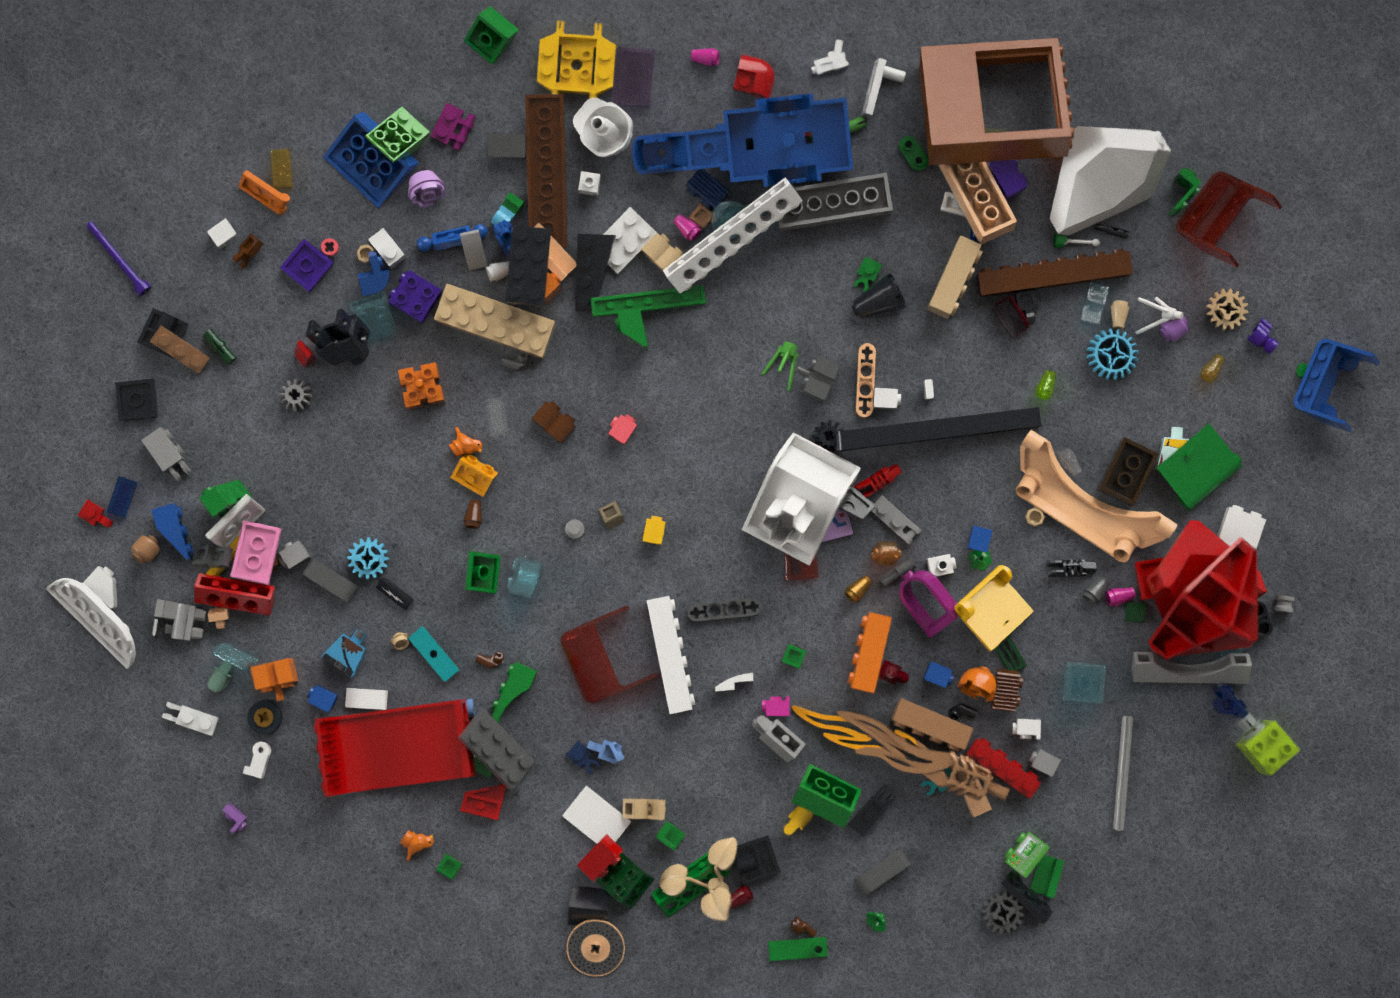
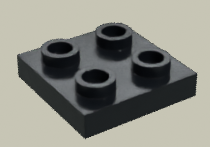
M153 308L137 343L173 359L174 357L152 344L150 340L160 326H163L182 339L189 324Z
M768 835L737 845L735 859L744 884L781 872Z

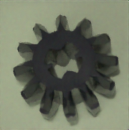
M831 420L828 421L827 427L824 422H821L822 429L815 427V430L820 434H813V438H819L814 443L816 445L821 443L820 447L824 448L826 446L828 451H830L832 446L833 451L836 452L835 432L843 431L844 429L836 430L839 423H835L834 427H831ZM824 433H833L832 438H834V440L831 441L830 439L829 442L826 441V436L824 435Z

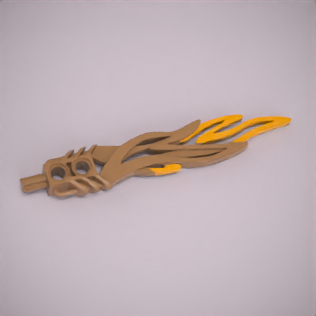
M792 706L796 714L814 726L842 731L854 736L823 733L832 742L856 749V754L879 757L898 770L923 774L937 784V787H947L949 789L946 791H956L958 796L963 794L975 800H980L982 797L987 796L988 793L1003 800H1006L1009 789L992 782L994 777L991 776L989 769L977 765L970 758L967 761L963 755L958 757L953 751L930 750L908 733L896 729L894 732L880 721L863 714L839 710L837 711L838 715H825L799 706ZM809 716L824 720L848 722L867 734L844 726L823 724ZM866 722H869V723H871V724H873V725L879 727L880 729H878V728H876V727H874V726H872V725H870V724H868V723H866ZM875 738L884 746L852 744L841 740L864 742ZM898 748L933 762H917L907 759L906 754ZM892 758L904 761L910 764L911 766L902 764L898 761L893 760ZM955 765L950 779H948L943 769ZM959 771L965 772L967 776L966 781L958 779L957 774ZM976 779H982L985 787L982 789L978 788L975 784Z

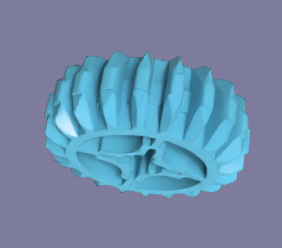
M1108 329V335L1104 330L1101 331V337L1096 334L1094 336L1096 341L1091 340L1089 342L1094 348H1087L1088 352H1092V354L1086 356L1087 359L1093 358V361L1089 362L1088 365L1092 366L1095 364L1096 367L1092 371L1096 372L1099 369V377L1106 373V380H1109L1110 375H1112L1113 380H1117V374L1121 379L1124 378V372L1129 375L1131 373L1129 368L1134 369L1136 367L1132 362L1138 361V358L1133 355L1138 354L1139 351L1132 349L1137 344L1129 343L1133 338L1130 336L1126 339L1127 332H1123L1120 336L1119 329H1116L1115 334H1113L1112 329ZM1113 339L1110 348H1099L1103 341ZM1118 341L1125 346L1127 354L1119 350ZM1114 348V354L1118 357L1115 356L1112 360L1111 355L1107 352H1111ZM1098 354L1105 357L1107 368L1099 361ZM1116 360H1126L1122 368L1113 369Z

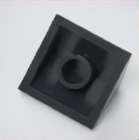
M572 886L568 925H579L591 919L607 921L610 894L601 888Z

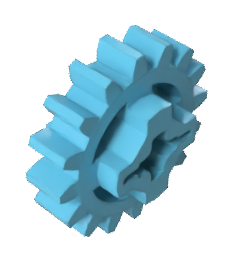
M367 537L366 542H364L361 538L359 545L353 543L354 550L349 549L352 556H348L347 559L352 560V562L348 566L354 567L352 572L354 574L359 572L358 577L360 578L364 574L366 579H370V575L377 578V572L384 573L382 567L388 568V565L385 564V561L390 560V558L385 557L388 550L382 549L384 547L383 543L377 545V539L371 542V538ZM373 546L379 550L380 555H376L373 552ZM362 547H364V551L361 554H357V552ZM369 552V555L373 557V560H370L367 564V561L364 560V557H366L367 553ZM356 562H361L364 565V570L360 569ZM376 562H380L379 566L372 570V566Z

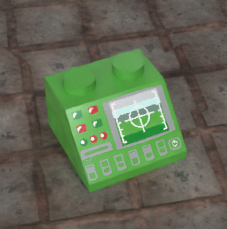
M1029 831L1026 833L1022 832L1016 839L1017 845L1014 848L1010 847L1004 854L1006 858L1004 862L1025 878H1027L1050 848Z

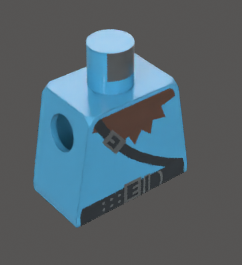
M359 629L355 631L351 638L346 634H342L322 657L350 677H354L367 651L365 647L360 645L367 635Z

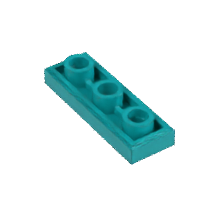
M421 626L408 637L444 682L460 670L424 626ZM433 650L437 651V656L435 658L431 657V652Z

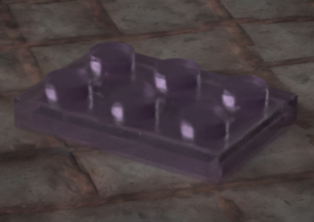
M617 47L612 103L650 108L655 50Z

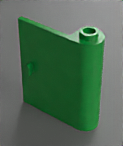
M1208 423L1156 468L1176 492L1180 503L1186 510L1190 511L1242 467V459L1236 453H1232L1218 433Z

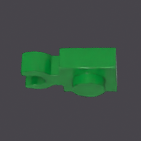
M865 257L857 272L862 277L855 281L854 288L859 283H863L865 286L863 292L867 291L869 287L868 281H875L882 264Z

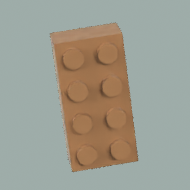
M902 698L898 699L890 719L894 721V726L905 729L907 726L912 729L911 733L922 737L926 734L930 736L928 740L941 744L943 741L947 743V748L958 752L960 749L965 750L974 729Z

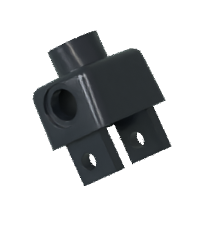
M341 308L337 310L335 322L321 327L314 320L309 321L306 337L316 345L315 352L329 364L336 366L349 361L353 365H359L369 355L367 345L370 329L356 314L349 316Z

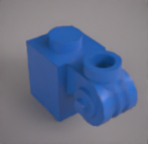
M504 219L502 222L493 225V232L504 254L509 259L512 225Z

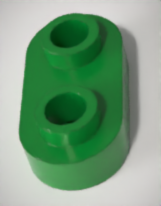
M903 137L899 142L901 154L912 170L923 171L928 165V157L914 137ZM910 142L912 147L906 148L905 143ZM920 158L922 163L917 164L915 159Z

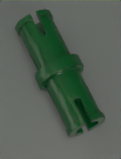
M209 329L202 336L213 347L214 353H218L227 365L236 360L237 357L226 346L227 343L224 340L222 341L213 329Z

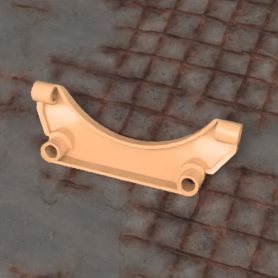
M1030 430L1020 446L1021 471L1025 475L1016 488L1017 495L1105 551L1117 561L1127 562L1137 546L1142 549L1164 541L1176 529L1177 524L1159 512L1125 510L1094 498L1075 484L1065 473L1056 459L1050 441L1033 430Z

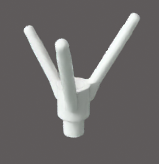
M1139 297L1138 301L1162 311V319L1136 331L1135 334L1138 335L1170 320H1182L1183 312L1169 307L1158 297H1155V301L1161 306Z

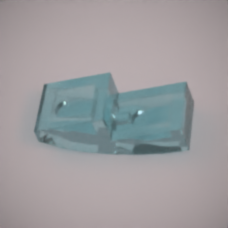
M1090 283L1080 323L1095 327L1099 326L1109 290L1108 287Z

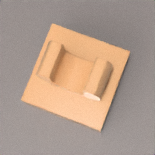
M222 607L210 609L208 612L209 622L216 621L217 629L225 628V620L229 618L230 610Z

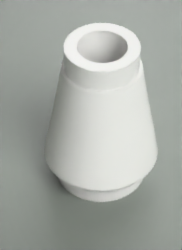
M509 262L493 263L486 267L489 280L497 282L508 276Z

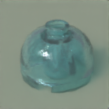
M735 200L720 202L712 211V227L714 230H717L746 207Z

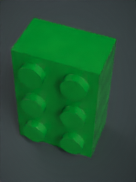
M809 764L799 783L792 803L844 828L853 813L862 789Z

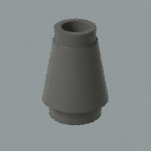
M1101 576L1084 590L1083 598L1091 605L1099 603L1110 584L1109 581Z

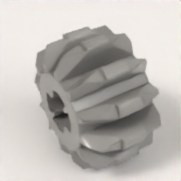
M294 379V384L292 385L288 380L287 385L289 387H281L285 391V393H279L280 397H285L281 400V404L287 403V410L293 406V411L297 412L298 405L301 410L305 409L303 403L310 405L306 398H312V394L307 393L311 388L309 386L305 387L306 382L302 381L299 384L298 379ZM294 391L300 394L297 400L291 397L292 393L295 394Z

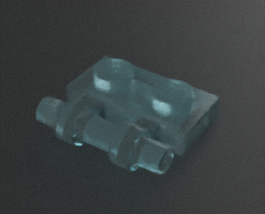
M225 641L214 646L211 652L243 670L250 669L252 664L255 665L258 658L252 656V653L244 652L236 648L237 645L229 644Z

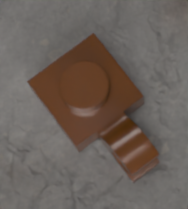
M250 233L238 247L241 250L233 256L232 260L238 263L242 259L239 266L243 269L246 268L248 257L252 258L257 254L263 243Z

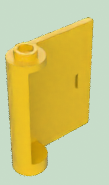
M1003 565L996 567L955 605L957 615L990 652L1034 612L1009 584L1012 580V572Z

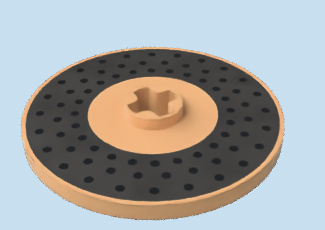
M591 919L580 923L572 930L567 941V955L571 964L578 971L589 976H603L614 971L621 963L625 952V943L620 931L613 924L600 919ZM592 944H594L595 946L600 945L598 952L597 950H591L593 946Z

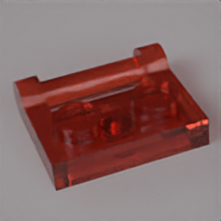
M783 552L786 574L784 575V581L819 578L817 555L810 566L798 560L799 574H793L792 556Z

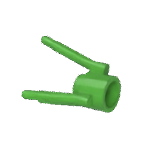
M784 341L783 346H779L776 354L763 370L762 375L767 373L779 355L783 358L778 368L779 373L782 371L786 360L791 361L792 359L787 390L791 391L796 360L799 355L797 353L798 346Z

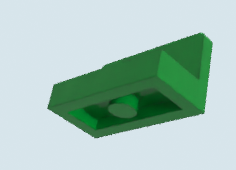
M1044 855L1037 863L1030 889L1036 893L1054 898L1065 861Z

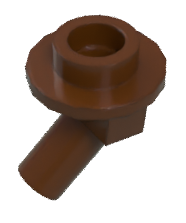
M798 916L791 920V931L795 932V936L804 931L811 938L816 935L817 932Z

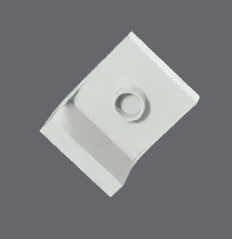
M793 432L774 459L742 530L810 566L842 500L855 482L861 468Z

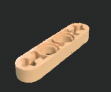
M869 343L861 345L858 351L856 413L861 418H867L873 412L876 349ZM866 347H869V350L872 351L868 358V361L872 360V364L868 362L861 363V360L865 361V354L862 351ZM864 366L870 367L871 375L863 376L861 368ZM868 385L871 389L870 394L862 395L860 387ZM859 397L862 399L871 398V402L866 401V407L870 408V411H867L866 414H862V411L859 410V407L863 406V401H859Z

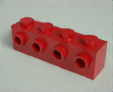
M983 737L980 740L975 738L965 754L984 768L989 769L991 773L1025 797L1031 799L1041 784L1038 781L1039 777L1031 771L1028 773L1023 771V765L1016 760L1011 762L1006 759V753L1000 749L996 751L990 747L991 743Z

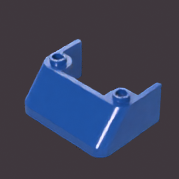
M1330 339L1320 340L1316 345L1295 395V407L1324 424L1351 432L1352 428L1344 420L1338 419L1336 409L1326 403L1340 370L1353 371L1358 367L1360 360L1379 366V360L1373 353Z

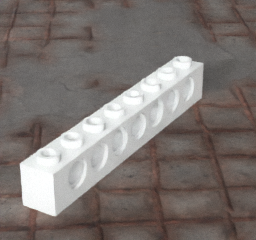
M785 177L663 270L666 277L679 293L687 291L692 287L693 283L706 277L709 271L719 267L729 256L735 255L742 246L751 243L754 237L759 233L765 232L775 221L781 220L787 212L797 208L803 200ZM783 199L781 204L776 205L777 201ZM764 211H768L765 216H761ZM748 223H753L751 227L745 228ZM737 234L735 239H730L732 235ZM718 246H722L719 251H715ZM702 258H707L706 261L699 262ZM691 269L690 273L684 274L686 270Z

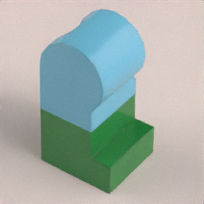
M509 192L505 201L492 218L491 223L495 225L504 219L511 223L525 205L524 201Z

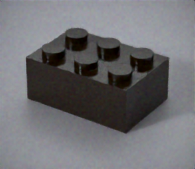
M1123 437L1113 454L1097 491L1130 507L1134 506L1159 453Z

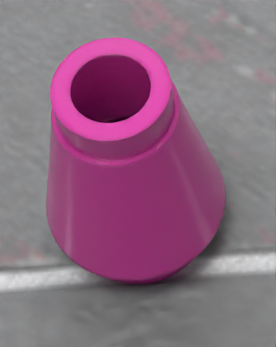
M715 48L692 50L691 61L710 67L718 66L719 50H715Z
M681 214L673 221L687 240L694 241L702 232L698 224Z
M1133 587L1113 588L1105 593V597L1109 606L1117 607L1134 599L1136 594Z

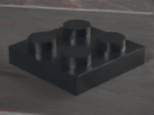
M154 378L115 382L119 421L158 417Z

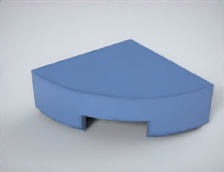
M617 742L610 743L609 746L617 762L623 760L624 756Z

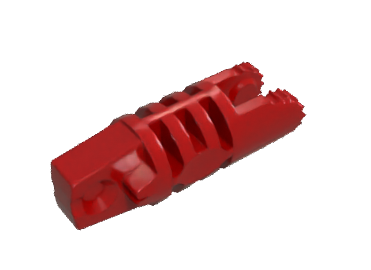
M897 464L889 468L885 466L856 484L854 488L859 491L869 485L871 488L862 493L863 496L868 498L895 481L894 478L902 473Z

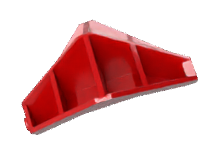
M1190 520L1186 524L1159 567L1147 577L1152 596L1162 620L1183 591L1230 547L1200 521ZM1257 569L1259 598L1267 593L1261 573Z
M1238 538L1177 598L1148 641V644L1151 646L1150 649L1157 655H1162L1164 659L1169 660L1176 656L1251 647L1258 639L1257 550L1245 539Z

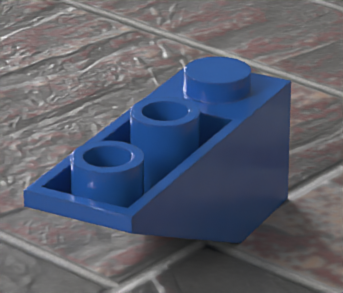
M172 503L152 509L156 528L187 560H192L191 555L194 554L191 543H187L186 536H189L186 525H182L181 518H183V512L181 507H177V504Z

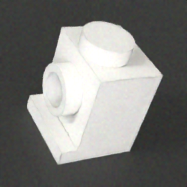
M950 554L926 559L929 572L936 577L954 573L953 569L957 568L955 558H951ZM940 562L946 563V567L944 569H941L939 567Z
M1016 719V723H1012V734L1020 735L1021 739H1032V735H1035L1034 739H1040L1041 720Z

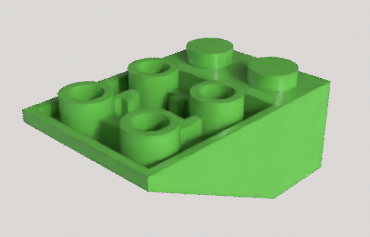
M401 107L365 137L394 163L419 149L430 132L408 111Z

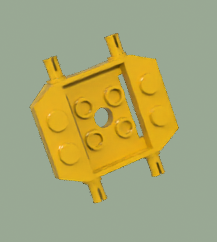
M557 21L556 32L540 39L537 83L550 91L551 94L577 93L589 95V99L597 98L598 95L612 89L616 45L602 36L603 24L599 23L598 30V23H595L594 35L588 36L565 34V22L561 21L560 28V21ZM560 45L562 46L559 82H556ZM594 48H596L595 75H594V85H593V84H592L593 58H594ZM579 60L582 63L581 69L574 70L571 67L572 62Z

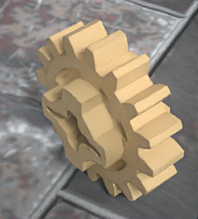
M1221 289L1220 294L1217 292L1213 294L1215 299L1212 297L1208 299L1211 304L1206 305V308L1210 309L1206 316L1212 317L1209 322L1215 321L1216 328L1222 325V330H1226L1227 326L1230 330H1233L1234 324L1237 327L1241 325L1239 320L1243 322L1246 320L1243 315L1248 314V311L1244 310L1248 303L1242 302L1245 298L1244 296L1238 297L1239 291L1233 294L1232 289H1229L1227 293L1224 289ZM1225 297L1224 302L1222 304H1216V302L1220 298ZM1227 305L1228 309H1231L1229 313H1226V310L1223 309ZM1215 312L1221 316V319L1217 317ZM1232 315H1238L1234 321L1229 322Z

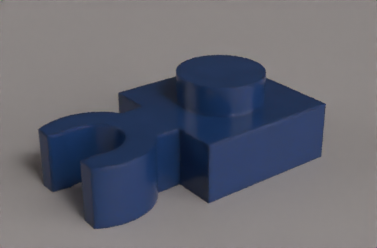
M577 741L566 754L579 768L584 764L587 772L590 774L594 773L590 770L592 763L598 767L600 766L597 760L589 758L593 753L580 741Z

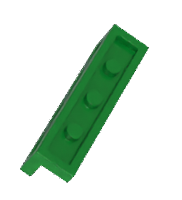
M709 851L686 867L688 870L686 877L698 881L707 879L706 884H708L710 879L718 878L717 874H714L715 865H712L708 860ZM729 869L720 872L723 877L731 873ZM686 881L684 891L677 896L667 895L661 887L653 891L651 895L669 918L708 889ZM691 891L688 896L682 897L683 893ZM671 902H675V905L673 907H671L668 910L666 909L665 906H667Z

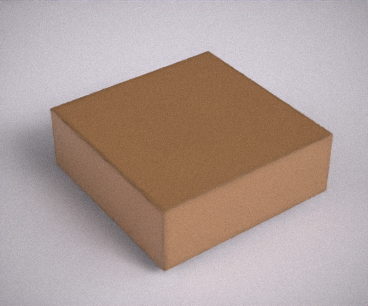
M700 203L689 216V219L704 230L715 214Z

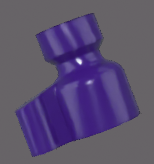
M1264 318L1252 330L1254 333L1252 335L1249 334L1247 340L1256 347L1262 346L1263 350L1268 354L1279 343L1274 338H1269L1272 325Z

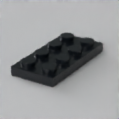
M513 225L506 303L544 306L551 229Z

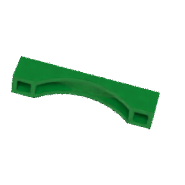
M518 662L510 665L506 674L509 675L507 683L503 682L499 693H502L499 701L495 699L491 708L494 711L492 717L498 724L508 705L521 693L531 688L538 671ZM473 754L475 771L491 778L493 773Z

